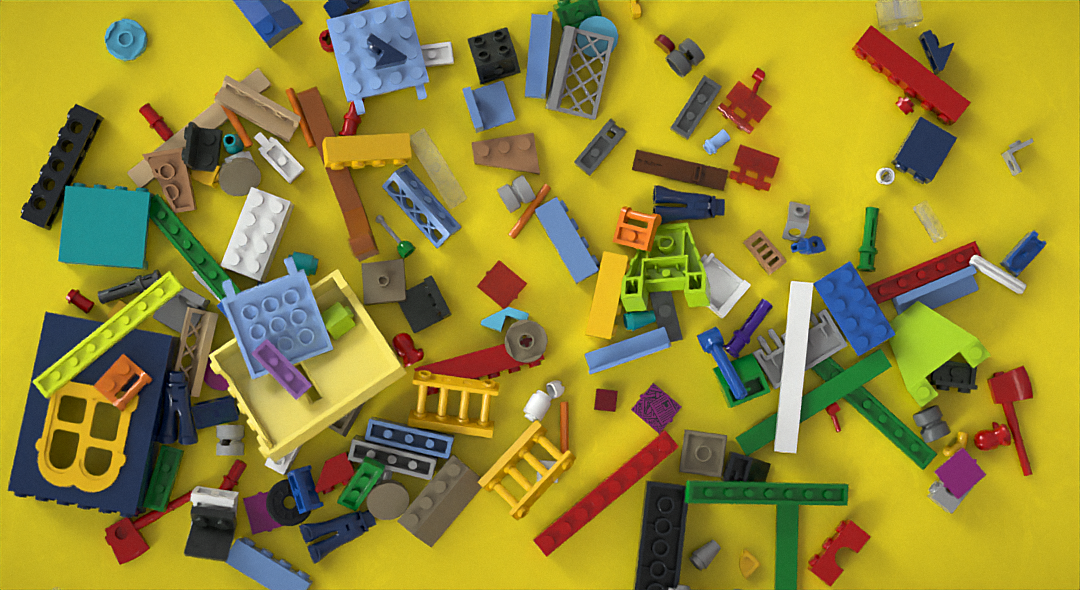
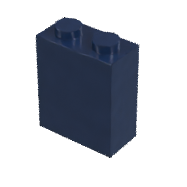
M919 117L891 163L895 165V169L913 175V179L918 183L928 184L935 177L957 137L923 117Z

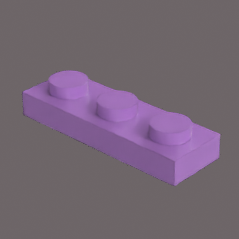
M268 339L251 353L295 400L299 399L312 386Z

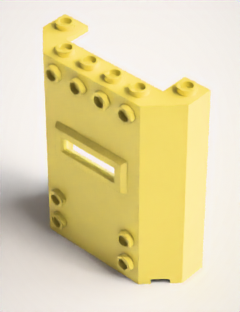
M338 269L310 288L320 314L339 301L343 308L348 306L354 316L351 319L356 326L337 340L327 330L333 350L293 364L294 367L299 364L302 365L320 394L321 398L314 403L307 391L299 399L295 400L270 373L252 380L236 337L208 355L212 361L210 364L212 370L216 375L220 373L230 385L227 388L233 398L237 397L239 400L238 408L249 417L247 420L248 425L259 434L256 437L261 444L259 450L266 459L269 457L274 462H277L407 374L375 322Z

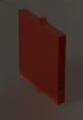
M498 260L490 271H486V276L477 287L500 307L505 309L514 299L518 298V294L527 283Z

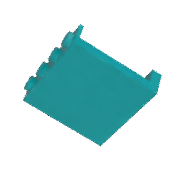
M73 183V186H66L58 261L66 264L148 270V261L145 260L151 198L155 195L146 188H136V191H128V188L123 186H115V189H107V186L95 184L94 188L86 187V184Z

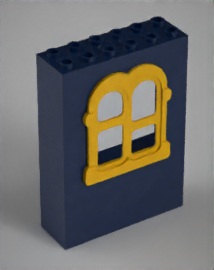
M45 312L7 491L14 492V496L27 498V496H36L35 500L48 502V500H57L56 504L69 506L70 504H78L77 508L91 510V508H99L98 512L112 514V512H120L122 517H138V514L146 513V507H143L155 469L160 445L157 442V435L163 419L165 381L168 380V372L173 370L180 337L133 329L47 399L32 381L104 323ZM124 354L153 380L149 384L146 383L126 405L127 408L124 412H121L115 441L93 438L90 432L96 404L98 402L113 404L93 386ZM136 374L118 393L116 398L120 400L140 377ZM63 395L87 400L84 420L81 424L58 419L60 401ZM56 429L76 432L80 435L75 461L67 469L55 468L49 459L52 439ZM88 447L112 451L111 465L105 474L94 476L86 470L84 462Z

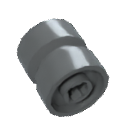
M690 38L685 39L678 46L679 50H673L665 57L672 70L682 78L692 70V65L697 66L705 59L702 50Z
M938 405L931 406L913 415L917 427L922 428L920 433L925 443L937 440L951 432L947 422L941 420L943 414Z

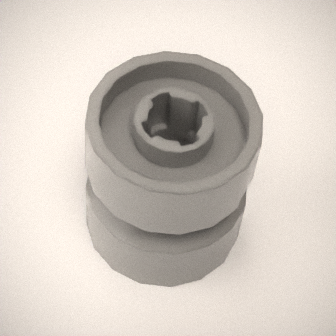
M523 175L514 179L512 186L506 184L497 189L510 213L521 208V202L529 203L536 199L535 194Z
M216 425V437L220 439L216 443V455H244V443L241 439L244 438L245 425Z

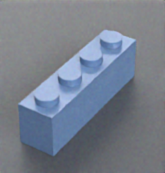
M556 197L536 208L535 214L573 280L578 284L599 271L597 267L600 264L595 255L590 256L587 250L589 244L584 236L580 238L576 230L579 227L573 218L569 219L566 212L569 210L563 200L559 202Z
M372 416L369 419L365 440L449 459L455 435L424 428L409 427L407 424Z
M248 537L236 539L230 549L228 560L225 563L270 590H308L313 582L309 579L310 575L302 570L298 572L291 568L292 564L284 559L280 561L272 557L274 554L268 549L262 548L261 550L254 546L255 542Z

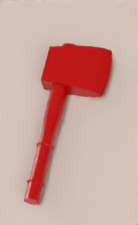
M1024 366L1005 373L1003 371L994 373V377L987 379L993 403H1002L1007 424L1012 433L1013 443L1020 460V466L1024 476L1032 475V470L1013 406L1014 401L1033 398L1029 376Z
M189 490L188 493L169 502L165 513L153 510L134 521L132 518L126 517L105 528L107 534L105 540L112 547L119 564L136 559L150 549L140 529L189 502L192 491Z

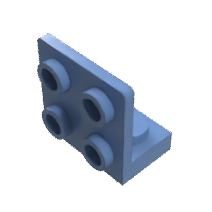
M503 81L475 90H471V87L462 89L476 133L515 121V115Z

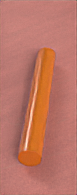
M289 88L285 92L294 113L302 117L299 123L308 147L313 148L316 146L313 135L294 89Z
M221 105L246 148L253 146L237 115Z
M547 184L543 185L535 196L536 199L532 200L508 235L515 239L535 212V209L538 208L549 193L551 187Z
M560 402V452L564 454L569 450L568 402Z

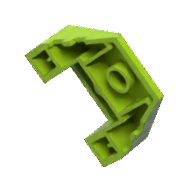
M688 223L659 225L651 252L637 249L634 259L632 258L629 263L630 268L627 275H624L622 279L621 300L626 312L647 311L648 292L684 290L689 307L710 306L711 287Z
M919 301L889 322L896 335L889 338V342L906 389L921 408L939 395L925 377L958 352L971 368H975L991 356L978 338Z

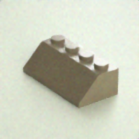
M452 455L398 519V522L415 537L432 547L482 488L478 483L481 477L456 455Z

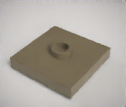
M404 259L362 263L365 306L407 301Z
M684 429L679 472L722 478L727 435Z

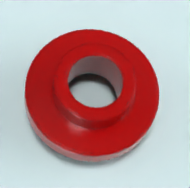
M899 96L895 104L905 115H908L910 112L913 113L912 107L914 104L906 96L904 98Z

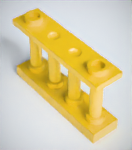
M426 370L415 371L412 384L419 385L417 409L410 410L407 426L492 438L495 421L488 419L491 396H498L500 383L490 379L482 381L432 374ZM428 386L441 388L438 412L436 413L425 410ZM449 389L462 391L459 415L457 416L446 413ZM470 392L483 394L481 413L478 419L467 416Z
M537 420L478 481L489 493L492 490H496L513 507L509 514L517 521L529 513V508L564 471L569 470L573 466L576 459L569 450L564 454L561 453L545 437V433L548 430ZM536 443H540L557 460L549 470L530 453V449ZM521 459H525L543 476L535 485L530 483L516 469V464ZM510 474L528 492L520 502L501 484V480L506 475Z

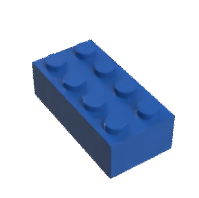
M851 261L813 283L858 357L896 335Z

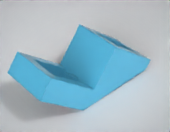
M507 307L483 319L481 326L501 332L506 316L519 321L528 320L529 313Z

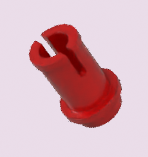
M72 289L66 296L68 304H74L86 314L91 311L95 304L80 294L79 290Z

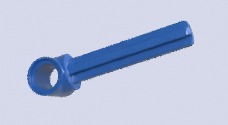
M717 326L698 334L697 338L703 351L712 354L735 398L744 399L747 396V391L722 348L724 340Z

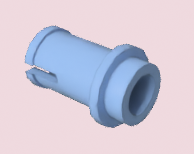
M722 129L710 140H705L703 147L708 154H716L717 149L730 141V136Z

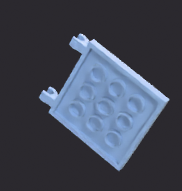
M408 0L326 20L347 102L354 101L357 115L365 114L362 99L413 86L416 88L418 100L427 98L424 84L429 83V78ZM372 33L406 55V63L376 70L375 66L383 54L377 55L368 49L367 39Z
M292 257L284 259L289 275L237 294L230 279L222 282L227 297L221 299L252 380L269 374L251 355L266 339L292 365L333 350L304 269L297 271Z

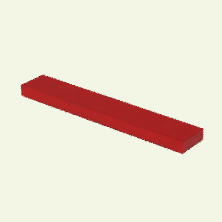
M976 241L868 285L867 288L877 304H880L971 266L969 261L973 255L980 257L982 255Z

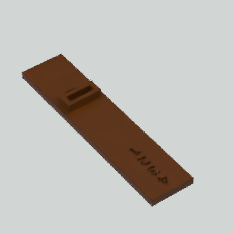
M637 149L632 167L633 171L724 191L728 170Z

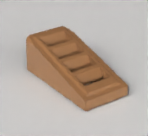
M758 230L743 242L768 276L787 262L761 230ZM760 237L762 241L753 247L751 244ZM765 244L767 248L758 253L756 250ZM771 251L772 255L764 260L762 256ZM774 258L778 260L771 266L767 264Z

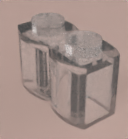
M880 0L875 4L879 29L885 28V31L896 30L899 25H906V28L919 25L918 22L924 19L920 0Z

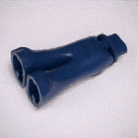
M654 185L653 204L670 203L686 206H654L653 213L659 214L662 217L660 225L677 220H699L715 218V215L724 216V199H716L715 196L680 192Z
M169 371L168 380L165 381L163 419L157 435V442L161 444H171L177 440L182 445L198 443V435L191 412L189 383L185 380L184 371ZM177 412H178V414H179V431H178V417H177Z
M359 510L358 512L348 513L331 520L303 524L299 528L306 544L329 533L338 532L327 539L307 546L312 561L316 564L336 548L360 537L369 531L368 528L377 524L369 510L364 512Z

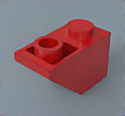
M348 451L325 461L315 488L316 493L322 491L323 495L335 490L334 485L341 482L343 486L347 485L356 472L353 462L348 460Z

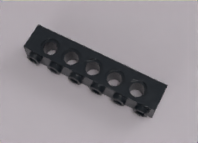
M75 104L74 108L69 110L67 114L68 120L65 126L59 130V139L56 145H53L49 151L48 162L42 166L39 173L40 178L31 188V197L21 209L22 215L20 218L49 231L64 202L65 187L72 185L104 119L101 115L78 104ZM82 124V131L75 133L76 126ZM69 143H73V150L66 152V146ZM60 162H64L63 170L57 171V165ZM54 180L55 187L52 190H48L49 182ZM45 199L46 206L43 209H39V202Z

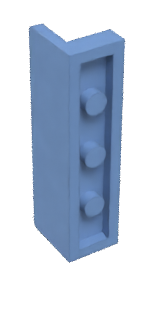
M548 12V15L532 14L525 86L526 98L546 99L553 12Z
M974 265L892 298L891 300L897 314L900 315L917 301L930 309H934L978 291L979 288L973 277V274L977 273Z
M664 326L585 354L590 369L589 374L672 347Z

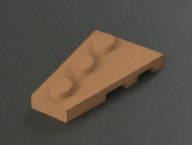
M534 133L471 142L474 163L477 165L540 175Z
M185 147L142 154L145 161L149 163L154 177L160 183L162 191L174 213L196 210L197 206L190 170L181 159L182 149Z

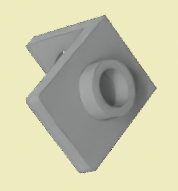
M1032 138L1023 143L1021 140L1010 144V150L1001 154L1013 176L1022 171L1012 153L1033 143Z
M789 202L787 223L782 238L797 242L804 238L809 225V205ZM797 228L801 233L799 235H791L789 230Z

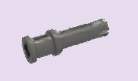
M158 269L149 275H139L131 282L99 291L98 298L102 304L134 293H143L159 280L162 275Z

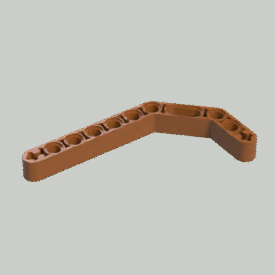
M315 86L297 93V96L324 164L322 142L325 137H336L319 90ZM344 166L340 170H332L331 167H326V172L350 236L348 242L354 257L360 262L378 255L379 251L368 217L348 166Z

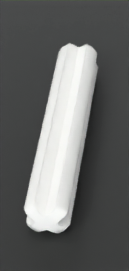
M973 255L969 261L971 266L974 265L979 271L1018 294H1022L1026 289L1025 283L978 255Z

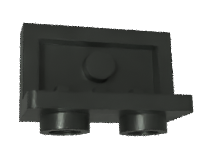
M946 361L931 373L930 384L937 385V390L949 391L950 387L958 388L957 392L970 394L971 390H977L978 385H975L977 366L971 368L968 363Z

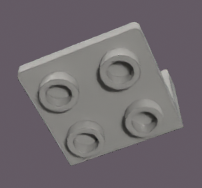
M184 287L182 291L154 313L153 318L181 333L187 307L206 310L210 300ZM192 313L191 323L194 327L197 326L202 314Z

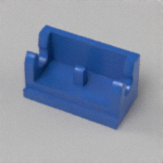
M1035 230L1027 233L1000 263L1015 278L1047 244L1046 241H1040L1037 238L1039 234Z
M311 465L287 473L299 514L324 506L315 491L316 487L310 472L312 469Z

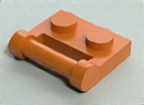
M622 207L612 242L651 252L657 227L661 224V215L655 213L650 215L634 211L630 207ZM631 218L647 222V229L627 224L628 220Z
M123 354L93 387L124 412L127 408L126 405L146 383L149 384L153 379ZM137 374L140 378L120 400L116 398L118 393Z

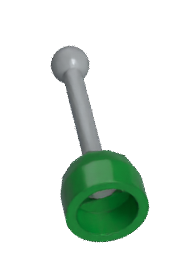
M382 215L376 216V222L381 223L398 243L397 251L403 259L411 255L416 249L415 246L409 241H401L385 223L384 217Z

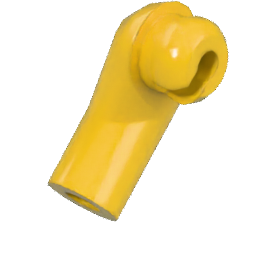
M958 432L956 443L952 446L946 445L944 447V456L950 458L962 447L966 450L969 434Z

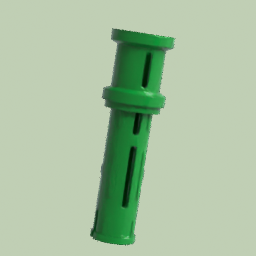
M876 207L866 208L863 242L858 250L860 260L856 269L859 271H876L874 261L878 250L875 247L880 210Z

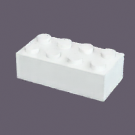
M251 187L220 266L264 283L294 204L291 201Z

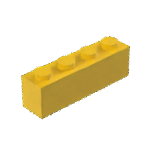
M409 133L325 137L322 142L325 168L331 167L332 170H340L344 166H352L353 169L364 168L365 165H373L375 168L384 167L386 164L404 166L412 158Z
M603 251L585 335L610 340L611 336H616L618 324H614L615 316H620L622 304L619 303V298L621 295L622 279L625 274L627 275L630 268V262H627L628 256Z

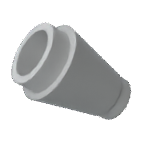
M711 540L692 552L689 560L698 570L707 569L721 550V547L714 540Z

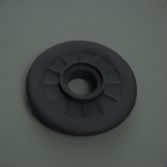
M286 479L276 483L270 489L266 498V508L270 517L278 524L295 526L305 521L311 511L299 514L296 504L292 509L284 506V499L291 496L294 498L289 480Z

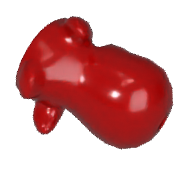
M400 333L393 338L392 346L397 355L402 357L404 368L423 360V349L417 350L415 348L413 339L409 334Z
M993 422V430L978 431L974 436L975 446L981 451L996 449L998 445L1010 446L1011 434L1008 426L1003 423L999 426L998 423Z

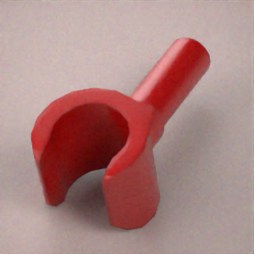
M757 68L751 76L757 80L750 95L754 99L761 82L765 78V72L760 68Z
M834 402L826 407L825 410L831 416L836 432H840L841 428L836 413L841 409Z

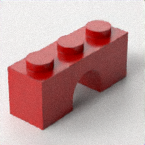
M849 519L846 521L842 520L836 526L835 531L837 532L832 538L828 537L821 546L823 548L819 554L815 553L808 561L809 567L807 569L830 587L844 571L835 561L836 552L842 547H848L858 554L871 538V536Z

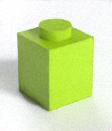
M339 301L321 313L326 329L335 340L356 326L351 319L354 316L348 306L343 308Z

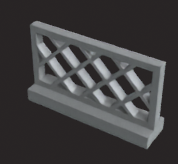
M564 26L545 109L592 120L596 119L613 46V37L571 26ZM577 34L585 35L589 44L579 49L575 42ZM600 39L608 41L607 49L599 54L593 44ZM591 45L597 56L587 62L581 51ZM579 54L584 64L574 69L570 63L571 57ZM599 58L603 65L602 70L594 74L589 64ZM586 66L592 77L582 82L576 72ZM574 74L579 85L570 90L566 84V79ZM594 79L598 88L596 92L590 95L584 84ZM582 87L587 97L577 103L572 92ZM569 94L575 105L569 109L561 108L562 98ZM589 99L593 105L592 114L584 113L579 105Z

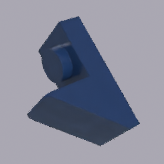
M328 0L323 7L330 18H336L352 14L370 2L369 0Z
M931 30L923 32L918 38L933 73L937 75L944 69L954 43L939 48L937 36L932 34Z
M372 33L367 39L368 49L377 55L383 54L375 66L376 70L406 63V55Z

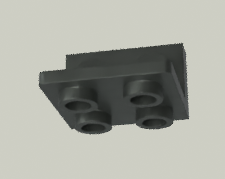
M507 28L468 38V44L480 84L521 73L517 55Z
M189 122L188 127H185L184 130L186 148L182 149L181 154L184 164L192 170L214 172L216 166H219L223 131L200 128L194 122Z
M432 275L425 278L424 282L406 290L407 301L398 302L414 333L452 315Z
M192 505L190 511L192 526L184 555L227 562L237 526L235 512Z

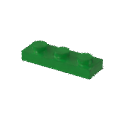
M162 445L143 507L166 512L184 454L183 450Z
M366 456L339 495L337 503L357 511L383 473L385 465Z

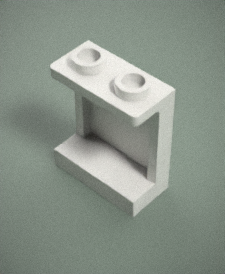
M713 253L709 256L704 254L701 261L711 287L710 306L707 307L722 319L751 285L728 269L714 257Z
M196 486L191 493L190 501L193 502V506L233 511L236 515L239 492Z

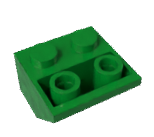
M752 353L731 361L747 391V396L742 400L735 398L719 367L713 368L728 408L735 407L771 392L765 376Z

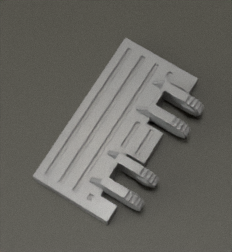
M826 309L817 313L821 321L820 323L813 312L810 311V322L813 326L808 331L805 371L847 346ZM771 328L768 330V333L777 348L771 351L764 337L760 335L757 337V340L762 349L759 348L752 354L772 387L777 389L781 384L784 345ZM786 333L781 335L784 342Z

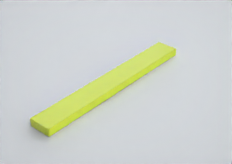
M171 271L167 272L32 382L48 399L182 291L184 287Z

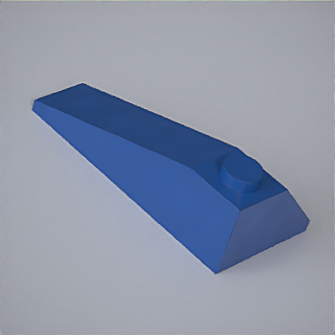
M233 0L269 48L303 24L292 8L281 0Z

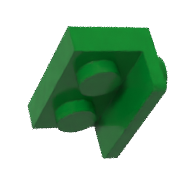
M558 0V4L553 5L562 31L564 26L578 28L589 17H602L597 0Z

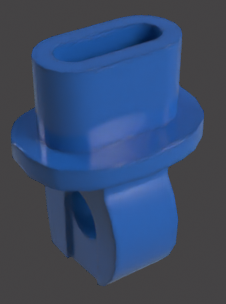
M812 236L808 239L801 238L797 243L791 245L793 253L800 252V254L805 255L817 254L826 250L822 239L818 236Z

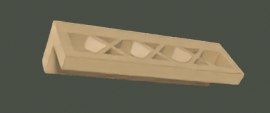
M227 75L214 99L218 104L288 143L302 118Z
M187 307L172 371H179V368L181 371H184L185 378L189 383L190 395L199 397L219 314ZM192 313L202 314L200 324L194 327L191 323ZM194 333L197 338L196 343L189 348L186 338ZM186 354H189L192 359L191 364L184 368L181 364V359Z

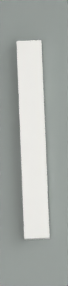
M791 281L774 443V451L796 453L813 292V283Z

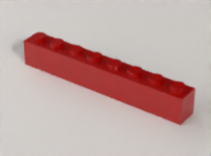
M663 430L535 536L533 541L546 557L549 556L679 448V446L666 430Z

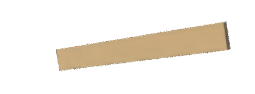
M258 68L240 82L259 94H262L272 86ZM215 102L191 122H194L200 128L218 129L229 119L221 105ZM185 127L153 152L186 148V140L184 139ZM145 159L127 172L139 188L146 187L156 179L149 163Z

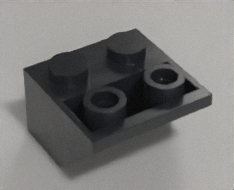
M729 451L721 481L766 482L771 464Z

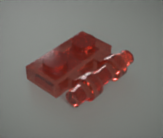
M738 81L726 96L732 102L731 105L727 107L721 102L717 110L723 114L722 116L725 119L729 118L738 125L737 128L739 130H744L750 135L754 127L749 124V121L754 119L759 123L772 106ZM737 107L747 114L743 119L734 112Z
M740 144L733 165L739 167L740 171L738 173L731 170L728 178L736 180V183L741 185L745 183L753 186V189L759 191L760 189L769 191L771 184L764 182V177L771 179L774 177L780 158ZM746 171L757 173V179L747 176Z

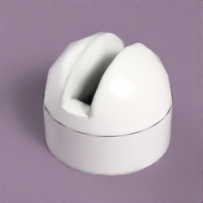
M881 168L876 173V179L881 184H890L895 178L894 171L890 168ZM885 172H887V174L881 179V176Z
M554 380L547 383L546 389L551 398L555 399L564 393L565 387L561 386V381Z

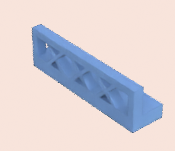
M407 165L396 170L383 184L384 190L437 249L461 228L459 223ZM393 181L399 186V192H396L391 187ZM406 198L412 200L413 208L407 205ZM420 213L427 217V223H423L420 219ZM434 229H437L443 235L440 240L434 235Z

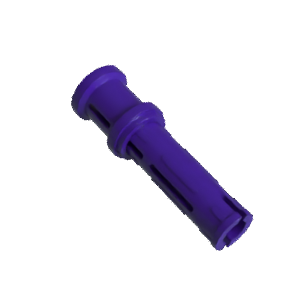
M761 299L743 326L733 332L734 336L722 348L738 359L740 351L746 344L750 343L752 333L773 308L772 304L765 299Z

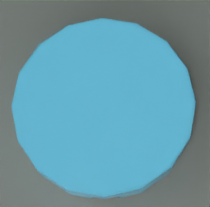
M589 17L578 27L581 30L613 37L614 41L611 52L617 45V29L612 21L605 17ZM577 34L576 40L580 49L589 44L585 35ZM600 39L593 43L599 54L607 49L608 41ZM591 45L582 50L584 54L590 57L597 56Z
M131 19L115 21L109 26L104 37L109 53L123 61L134 60L140 57L148 43L144 28Z

